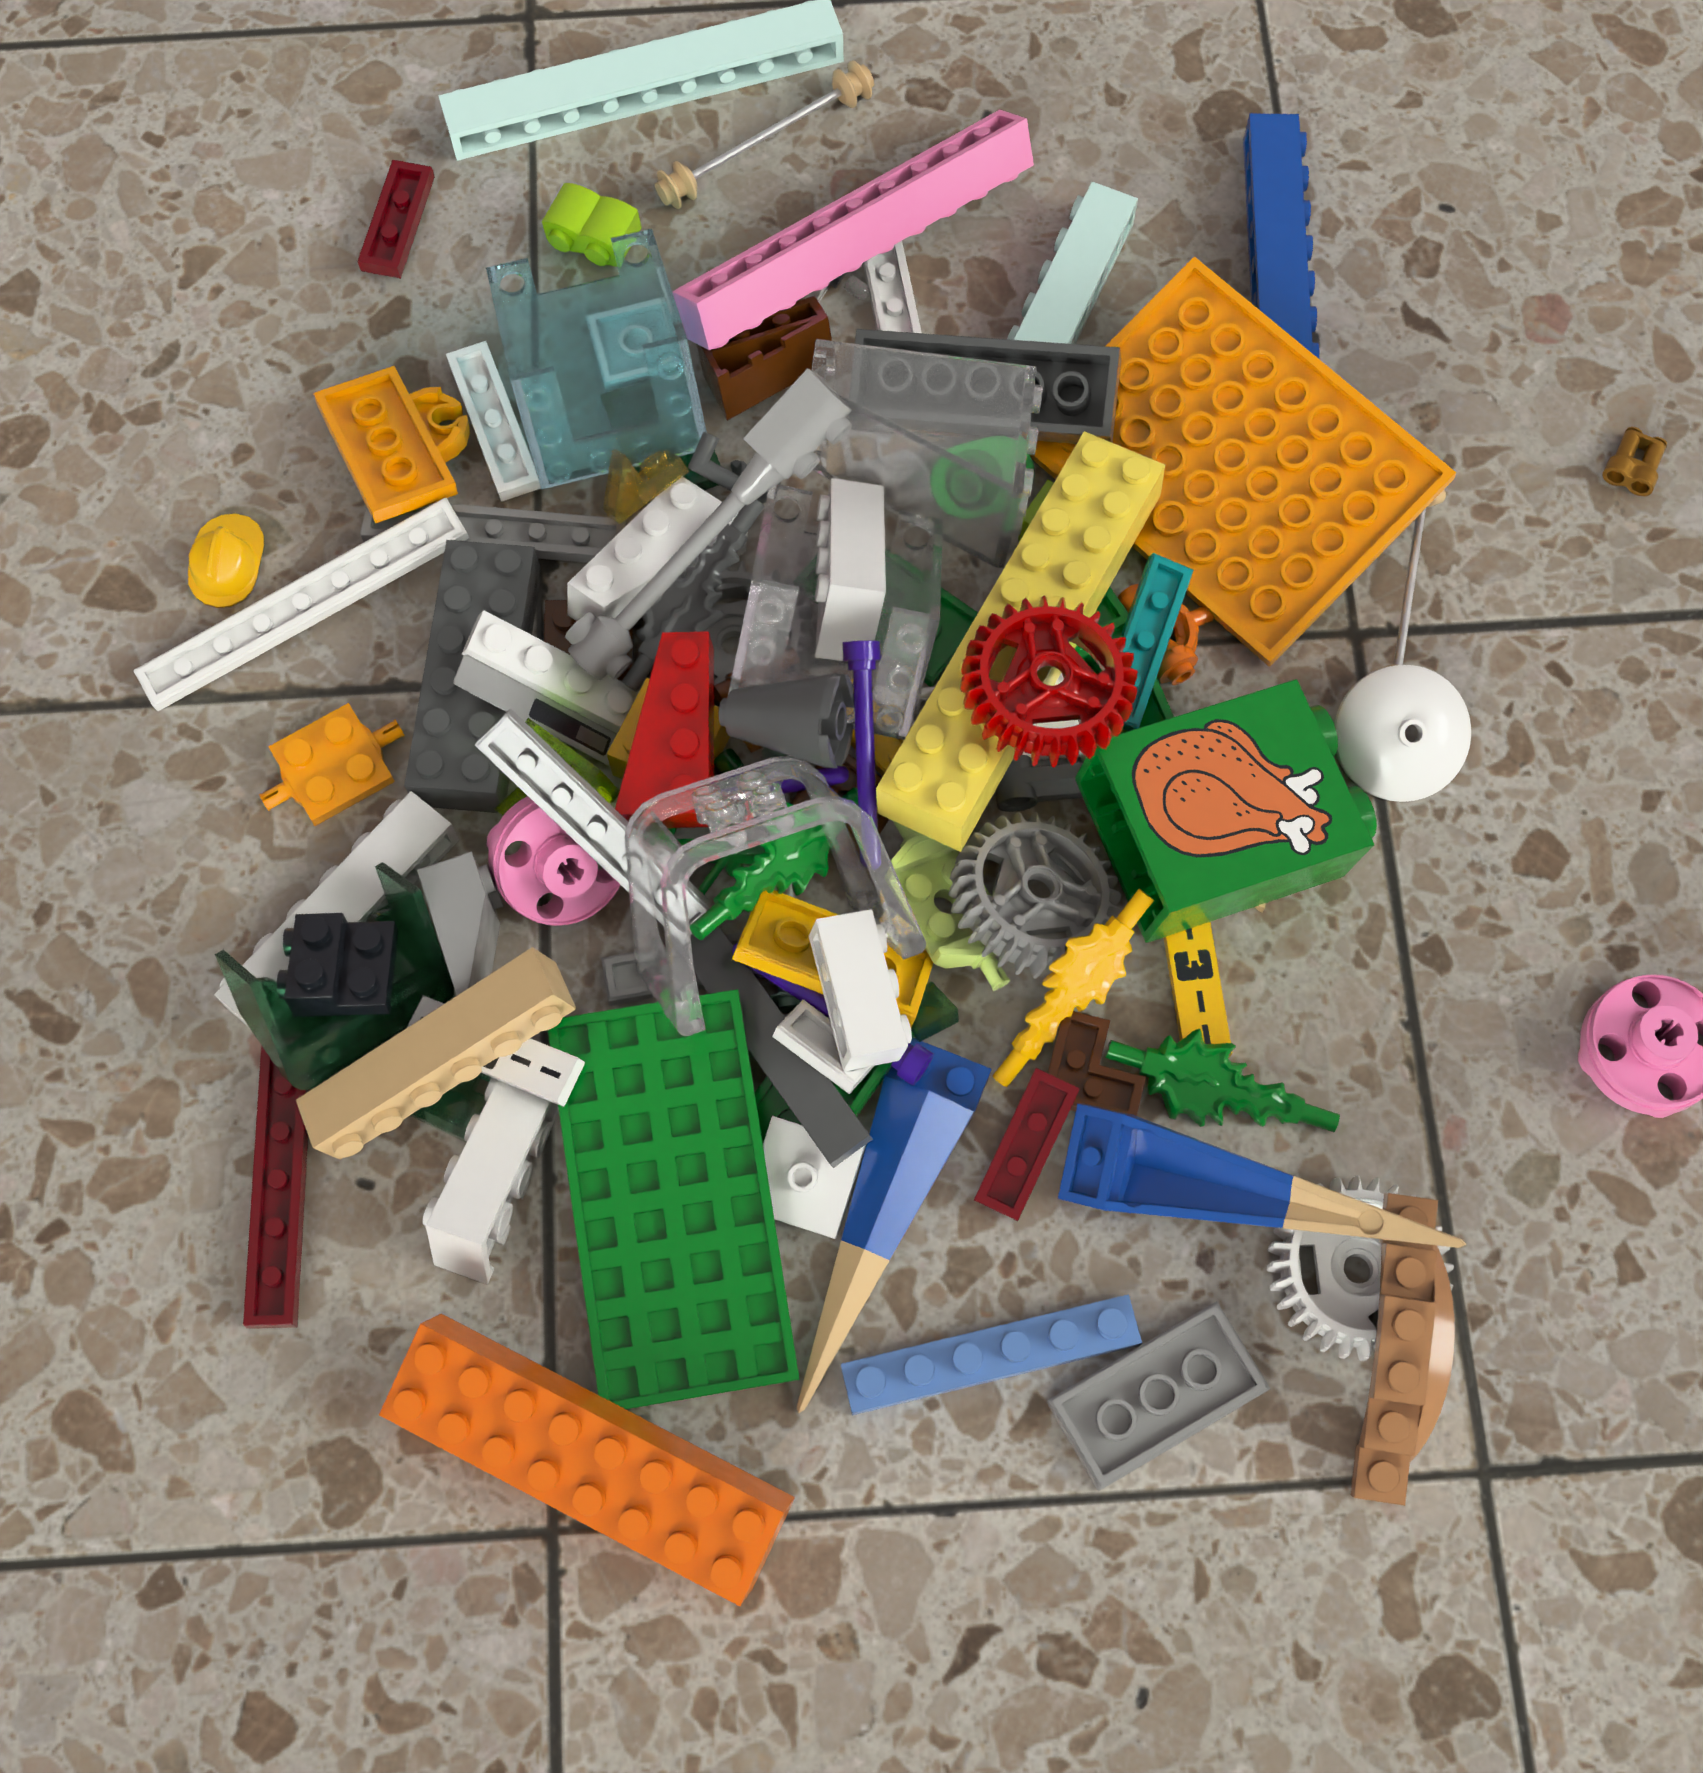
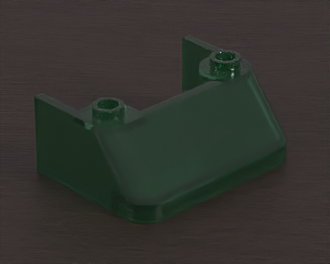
M384 862L376 865L375 868L388 905L370 915L366 922L395 921L399 929L390 1014L294 1017L285 1000L280 999L278 996L277 981L268 977L256 978L224 949L215 954L240 1015L281 1075L297 1089L308 1090L315 1088L405 1030L423 995L444 1004L453 998L454 986L421 889Z

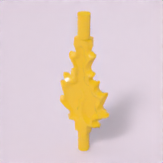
M1138 889L1117 917L1112 915L1105 925L1095 923L1088 936L1068 938L1065 943L1067 950L1050 964L1049 970L1053 972L1042 981L1043 986L1053 989L1044 994L1045 1001L1040 1006L1027 1013L1025 1022L1029 1023L1028 1027L1018 1033L1011 1043L1014 1047L1013 1050L992 1075L998 1083L1008 1087L1028 1060H1035L1042 1051L1044 1043H1052L1054 1041L1060 1022L1066 1017L1070 1018L1075 1007L1078 1012H1082L1093 999L1096 1004H1104L1114 980L1126 977L1124 956L1132 952V946L1129 942L1134 934L1132 928L1153 903V898L1141 889Z

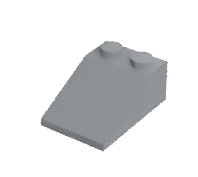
M472 851L417 870L456 995H459L492 973L500 930V921L496 909L503 907L500 893L495 887L488 865L485 864L479 867Z

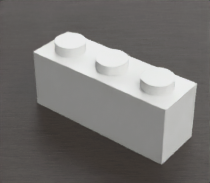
M872 909L816 919L809 934V940L843 1072L899 1061L906 1051L908 1043H911L912 1034L907 1016L905 1014L900 1015L896 998L899 997V983L894 969L888 970L884 953L887 952V938L881 924L876 925Z

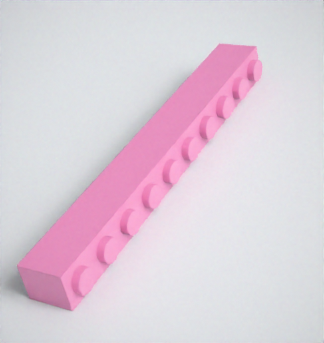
M998 110L672 291L685 338L708 350L720 348L726 345L730 338L744 330L758 327L765 318L779 310L791 308L796 304L797 300L807 294L826 288L830 281L842 274L859 269L863 262L877 254L889 252L895 244L905 238L922 233L926 226L940 218L955 214L958 208L968 202L985 197L988 191L996 186L1016 179L1019 173L1034 165L1027 118Z

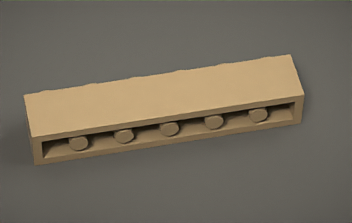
M533 947L296 1099L312 1147L340 1160L353 1156L362 1150L364 1144L382 1133L396 1129L401 1125L403 1119L417 1110L438 1102L442 1095L461 1082H467L476 1078L482 1071L481 1067L498 1057L515 1053L525 1041L541 1031L557 1026L562 1018L574 1011L576 1007L556 962Z

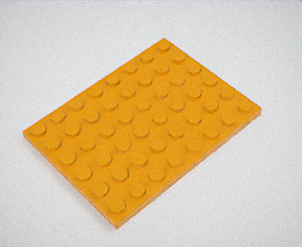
M1195 256L1106 345L1107 347H1120L1121 353L1112 443L1165 464L1161 495L1132 547L1147 560L1152 553H1155L1193 569L1186 595L1200 607L1203 606L1208 609L1218 623L1269 667L1455 478L1456 472ZM1015 439L1016 442L1028 451L1031 459L1055 480L1076 444Z

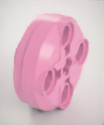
M528 796L512 806L499 823L490 830L487 836V847L489 850L488 866L496 889L512 909L537 923L562 926L583 921L605 907L620 887V884L604 868L598 870L597 862ZM515 841H522L516 853L505 855L508 845ZM547 893H553L551 900L547 904L537 906L539 898Z
M1642 975L1614 985L1594 1002L1584 1018L1578 1052V1062L1582 1070L1591 1077L1596 1086L1608 1098L1620 1106L1637 1113L1664 1118L1693 1106L1703 1099V1046L1697 1043L1698 1032L1703 1035V993L1684 981L1664 975ZM1632 992L1642 995L1648 1003V1008L1639 1006L1634 1001ZM1598 1044L1608 1046L1614 1054L1615 1061L1605 1059L1600 1054ZM1658 1082L1666 1084L1671 1089L1673 1100L1665 1098L1660 1093Z

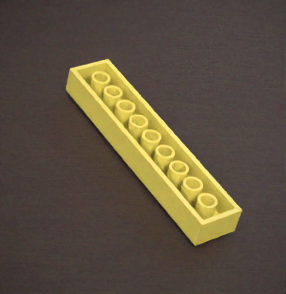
M1085 431L1083 432L876 787L878 814L957 851H962L1011 764L1014 755V748L1010 745L997 752L996 748L999 737L996 735L983 740L982 732L985 723L972 725L971 716L973 710L964 709L965 693L961 692L960 689L963 677L961 668L963 659L967 656L966 651L970 640H975L976 630L979 628V625L987 627L988 619L992 613L1002 617L1007 604H1010L1017 612H1020L1021 603L1025 597L1032 607H1039L1041 597L1044 595L1048 606L1053 607L1057 606L1062 597L1065 598L1066 608L1074 610L1082 602L1084 605L1083 615L1090 618L1096 612L1161 495L1165 464ZM1069 642L1075 649L1077 645L1072 642ZM1006 646L998 653L989 672V679L1003 682L1017 650L1016 648ZM1045 666L1037 671L1040 681L1051 686L1055 685L1061 674L1057 668L1052 666Z

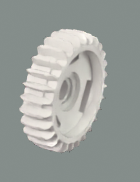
M1359 1175L1354 1176L1350 1180L1348 1190L1345 1189L1339 1177L1334 1178L1330 1182L1329 1186L1333 1191L1378 1208H1383L1384 1194L1379 1192V1178H1374L1368 1184L1366 1190L1362 1188ZM1393 1185L1386 1193L1398 1194L1399 1186ZM1436 1226L1435 1229L1442 1231V1226ZM1274 1228L1273 1233L1283 1239L1284 1242L1274 1241L1268 1246V1252L1280 1256V1260L1270 1262L1266 1270L1281 1274V1278L1270 1285V1291L1284 1290L1286 1293V1297L1277 1304V1309L1282 1310L1293 1307L1296 1312L1289 1320L1288 1326L1292 1327L1302 1321L1305 1322L1308 1327L1302 1339L1307 1341L1317 1333L1323 1336L1320 1344V1351L1322 1352L1327 1351L1336 1342L1339 1344V1358L1345 1359L1350 1355L1353 1347H1356L1359 1361L1369 1359L1372 1347L1375 1349L1377 1329L1368 1316L1379 1309L1381 1243H1379V1239ZM1437 1246L1441 1255L1450 1250V1247ZM1300 1247H1313L1318 1294L1308 1295L1303 1285L1299 1259ZM1360 1257L1366 1261L1370 1268V1276L1366 1282L1354 1283L1346 1277L1344 1262L1347 1258ZM1444 1263L1447 1273L1451 1272L1454 1265Z

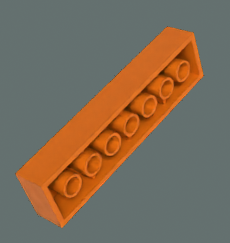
M443 1314L420 1323L379 1413V1416L738 1606L742 1605L752 1591L795 1499L794 1496Z

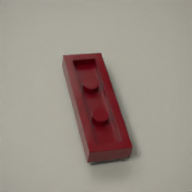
M392 160L357 261L362 272L401 279L435 178L431 166Z
M1035 1068L974 1201L1016 1221L1019 1220L1080 1088Z

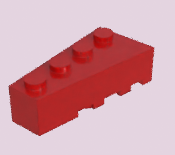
M709 631L662 632L615 809L635 829L714 827V648Z

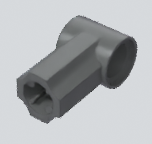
M1021 755L1017 761L1013 759L995 790L998 809L1005 812L1024 811L1036 806L1038 802L1083 798L1075 781V776L1083 764L1081 757L1077 758L1073 766L1067 758H1059L1054 768H1052L1049 759L1039 760L1036 766L1032 765L1031 757L1027 755Z

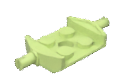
M893 821L903 838V842L900 845L901 849L887 864L882 877L933 963L945 969L972 966L973 969L980 967L993 991L1007 985L1010 982V978L1007 977L1002 967L998 968V960L995 958L997 955L991 952L986 957H982L984 944L980 941L968 944V939L973 933L971 928H958V923L964 914L941 912L934 903V899L938 897L945 898L952 904L955 902L956 899L948 894L953 884L950 879L951 871L956 865V858L960 851ZM985 887L987 895H990L987 888Z

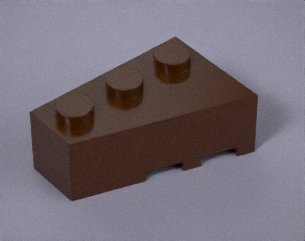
M815 296L796 301V304L791 308L779 310L765 318L758 327L744 330L730 338L728 343L720 348L708 350L696 344L703 376L727 421L794 384L807 368L816 372L835 361L828 316Z

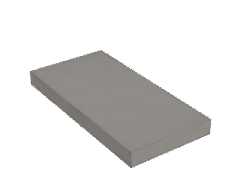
M1216 1301L1047 1400V1404L1095 1487L1100 1491L1271 1388Z

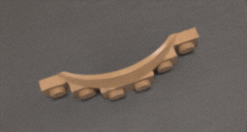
M1384 1193L1383 1210L1435 1229L1438 1200ZM1379 1239V1243H1381V1276L1376 1344L1364 1423L1359 1444H1356L1350 1495L1358 1499L1405 1506L1410 1462L1418 1455L1432 1433L1448 1390L1454 1354V1309L1448 1274L1437 1245Z

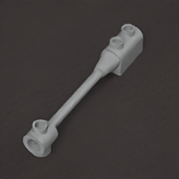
M807 368L743 438L756 453L731 488L732 492L616 618L602 615L596 618L591 612H588L568 630L565 638L572 644L568 651L572 658L586 672L599 680H602L607 674L613 680L621 676L633 662L627 655V652L633 647L629 630L745 505L748 506L782 480H788L794 473L800 479L805 478L819 463L820 458L814 451L824 440L827 439L834 445L848 433L852 423L846 417L851 413L852 409L817 373Z

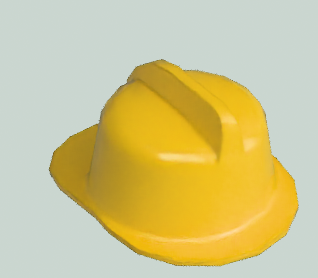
M240 514L220 515L209 520L199 530L188 555V585L194 596L205 605L216 608L231 607L243 601L253 591L264 549V535L259 525L250 517Z

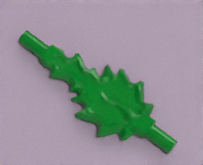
M851 788L834 804L830 805L828 803L821 809L814 800H810L806 809L785 802L782 806V816L765 821L764 828L767 834L755 838L756 843L762 846L765 853L753 856L754 864L751 866L736 868L732 871L735 879L734 885L722 889L713 899L715 904L689 926L692 934L697 939L703 940L726 919L734 920L743 910L748 913L752 912L763 891L772 893L776 886L778 893L782 894L792 883L793 892L798 896L804 892L814 873L824 878L829 869L828 853L830 850L835 851L838 847L834 834L843 825L842 820L858 807L857 788Z
M1201 1029L1192 1031L1178 1043L1169 1035L1158 1049L1147 1047L1144 1051L1110 1040L1105 1058L1138 1068V1074L1149 1077L1147 1093L1149 1095L1155 1093L1162 1094L1167 1113L1171 1119H1176L1180 1113H1184L1202 1127L1205 1125L1206 1116H1210L1218 1125L1222 1126L1223 1109L1226 1106L1235 1115L1240 1111L1248 1113L1262 1127L1265 1126L1267 1118L1271 1116L1276 1117L1282 1124H1298L1300 1121L1331 1132H1335L1338 1126L1340 1114L1307 1104L1304 1098L1294 1093H1286L1283 1082L1263 1085L1254 1081V1074L1243 1076L1242 1070L1247 1064L1234 1063L1228 1059L1236 1045L1233 1043L1205 1044L1202 1039Z

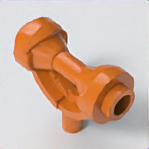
M1139 584L1129 586L1118 595V599L1128 613ZM1182 603L1173 628L1176 642L1171 639L1169 640L1157 674V678L1161 683L1171 682L1172 685H1178L1195 673L1194 666L1198 661L1195 651L1198 642L1199 626L1213 621L1214 618L1212 613L1205 607L1201 606L1189 611Z

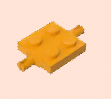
M347 703L268 746L280 766L283 782L260 793L259 796L268 811L293 797L297 803L304 807L312 823L316 826L395 782L384 763L381 748L405 735L396 719L371 732L369 728L360 723L352 707Z

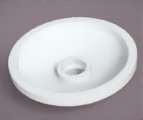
M1414 665L1388 666L1364 676L1345 695L1337 711L1334 723L1338 736L1336 754L1347 776L1370 795L1389 801L1405 802L1419 800L1433 795L1444 788L1463 766L1471 741L1470 717L1459 692L1441 675L1427 668ZM1411 724L1418 731L1417 738L1413 742L1408 741L1405 737V730Z

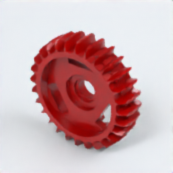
M1044 595L1041 597L1039 607H1032L1025 597L1022 600L1020 612H1017L1010 604H1007L1002 617L992 613L988 619L987 627L979 625V628L976 630L975 640H970L967 646V656L963 659L961 668L963 677L960 684L961 692L965 693L964 709L973 710L971 716L972 725L985 723L982 732L983 740L994 735L999 737L996 748L997 752L1003 750L1007 745L1014 748V761H1017L1026 752L1031 754L1032 765L1036 766L1041 756H1049L1051 766L1054 768L1058 763L1059 756L1065 755L1073 766L1077 761L1079 750L1088 759H1091L1096 751V746L1106 749L1111 742L1112 736L1118 737L1122 732L1124 722L1131 715L1132 703H1134L1137 695V688L1134 685L1138 677V671L1131 668L1134 653L1123 652L1126 645V637L1111 638L1115 629L1114 623L1104 627L1098 624L1100 618L1099 611L1090 618L1083 615L1084 605L1082 602L1074 610L1066 608L1065 598L1062 597L1057 606L1053 607L1048 606ZM1069 642L1078 645L1089 653L1097 662L1102 672L1096 674ZM1006 646L1016 648L1017 650L1003 682L989 679V672L998 653ZM1052 666L1062 673L1064 680L1058 685H1046L1038 678L1037 671L1042 667ZM1078 720L1079 722L1078 725L1066 728H1044L1033 725Z

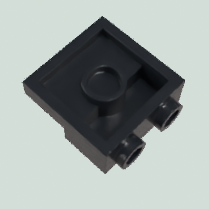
M343 913L295 914L294 928H286L283 933V950L285 956L289 957L288 970H279L277 975L278 996L280 999L285 1000L293 1016L390 1014L399 934L395 921L347 922Z

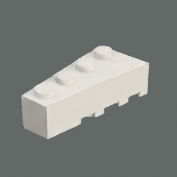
M679 474L567 583L568 616L578 621L583 615L591 612L596 618L599 615L616 618L722 502ZM735 517L728 523L729 525L733 522ZM717 536L711 541L709 546L716 543ZM747 542L742 549L737 551L738 556L746 552ZM698 557L689 566L695 567ZM686 568V570L680 575L682 578H685V577H686V575H687V568Z
M831 478L828 495H820L817 509V521L820 522L816 540V547H819L816 574L819 575L815 594V601L818 602L815 657L843 661L842 642L875 641L886 594L884 486Z
M491 1077L486 1088L485 1101L487 1102L481 1114H474L468 1123L464 1137L467 1143L461 1155H453L447 1165L444 1174L446 1185L440 1197L434 1196L431 1198L423 1216V1225L426 1226L434 1265L487 1285L494 1271V1267L490 1266L489 1255L494 1243L504 1245L511 1229L509 1222L513 1212L512 1199H523L530 1183L533 1163L528 1160L530 1156L536 1158L541 1156L559 1112L558 1104Z

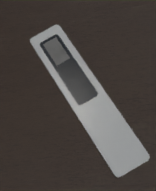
M470 655L463 656L454 678L456 686L506 712L511 708L524 722L610 766L607 752L617 734Z

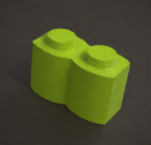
M573 183L563 184L542 220L546 239L555 249L561 252L584 253L588 260L599 266L620 267L642 228L638 210L633 206L612 197L600 196L586 187Z

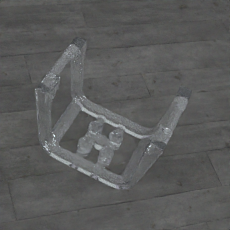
M789 755L771 757L661 793L642 803L629 819L624 839L636 971L663 1009L666 1017L670 1019L678 1033L682 1036H690L706 1030L693 966L685 888L693 872L707 862L821 824L832 850L849 906L855 912L872 909L874 917L885 930L887 944L903 960L922 953L926 948L925 938L872 817L852 800L841 798L828 786L825 777L807 761ZM787 779L798 780L805 785L811 800L787 807L781 785L774 782ZM695 809L698 823L707 824L710 834L698 837L682 846L662 821L668 817ZM845 823L851 826L878 894L872 886L865 867L861 864L860 856ZM649 857L663 874L660 884L666 951L659 935L656 920Z

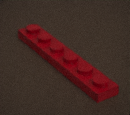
M310 1037L262 1038L243 1318V1326L248 1329L298 1327L308 1133L296 1099L311 1090L314 1042Z

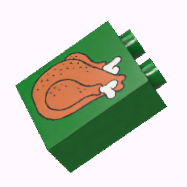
M1297 679L1121 733L1118 737L1112 736L1111 742L1106 749L1096 746L1094 756L1091 759L1086 757L1075 776V781L1127 901L1129 902L1138 889H1141L1154 899L1153 903L1137 922L1145 943L1342 878L1375 845L1372 838L1376 833L1377 820L1373 805L1368 795L1360 787H1347L1334 759L1338 749V736L1334 722L1322 706H1309Z

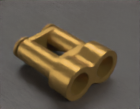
M1628 427L1625 430L1616 454L1608 459L1602 474L1603 479L1614 486H1625L1635 495H1650L1658 480V473L1656 471L1667 446L1666 440L1661 437L1652 438L1647 436L1637 427ZM1637 448L1645 452L1641 461L1633 458Z

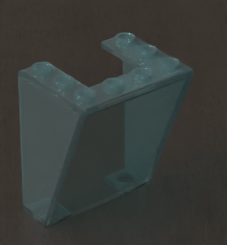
M652 229L611 238L619 275L541 294L536 292L528 258L486 267L510 382L541 490L694 453L702 433L707 432L688 340ZM633 245H642L648 250L646 258L639 263H630L624 258L626 250ZM510 274L521 276L524 279L523 287L516 292L503 290L500 287V282L505 276Z

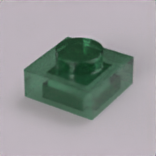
M933 982L926 985L916 1019L911 1028V1031L915 1034L914 1037L919 1042L959 1022L958 1008Z

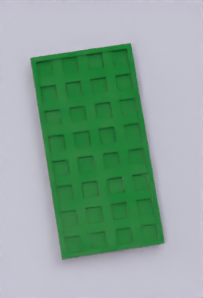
M738 989L563 1017L557 1026L548 1030L549 1044L551 1047L578 1057L585 1062L565 1106L558 1105L598 1395L624 1409H631L800 1380Z

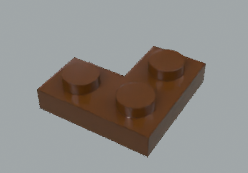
M1073 1011L1070 1018L1066 1017L1060 1022L1048 1074L1080 1088L1070 1109L1076 1112L1077 1103H1083L1137 1116L1146 1077L1100 1065L1110 1020Z

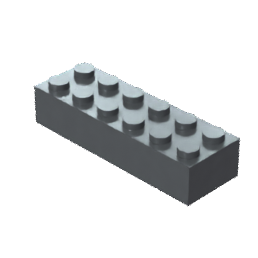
M856 329L848 403L852 411L847 417L855 427L993 438L1004 437L1007 439L1077 444L1085 431L1113 442L1121 367L1120 347Z
M446 540L404 784L408 793L412 791L432 808L505 813L510 779L475 746V743L506 711L456 686L454 678L464 656L462 655L463 649L478 615L483 610L532 635L542 574L535 547Z

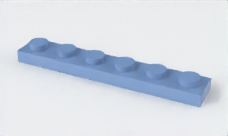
M1128 1294L842 1363L841 1370L853 1416L1140 1346L1142 1340Z

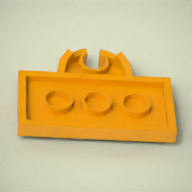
M391 366L314 393L321 415L375 524L438 502L445 497L449 498L458 494L456 482L446 462L457 457L467 446L470 427L467 415L463 416L461 403L455 398L442 393L441 387H427L409 394L395 366ZM445 420H455L450 425H438L440 422Z

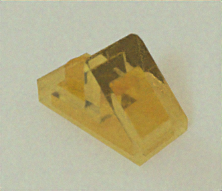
M613 449L603 503V511L618 524H621L687 474L689 470L679 456L668 450L664 453L661 451L656 452L641 463V470L637 472L625 454Z

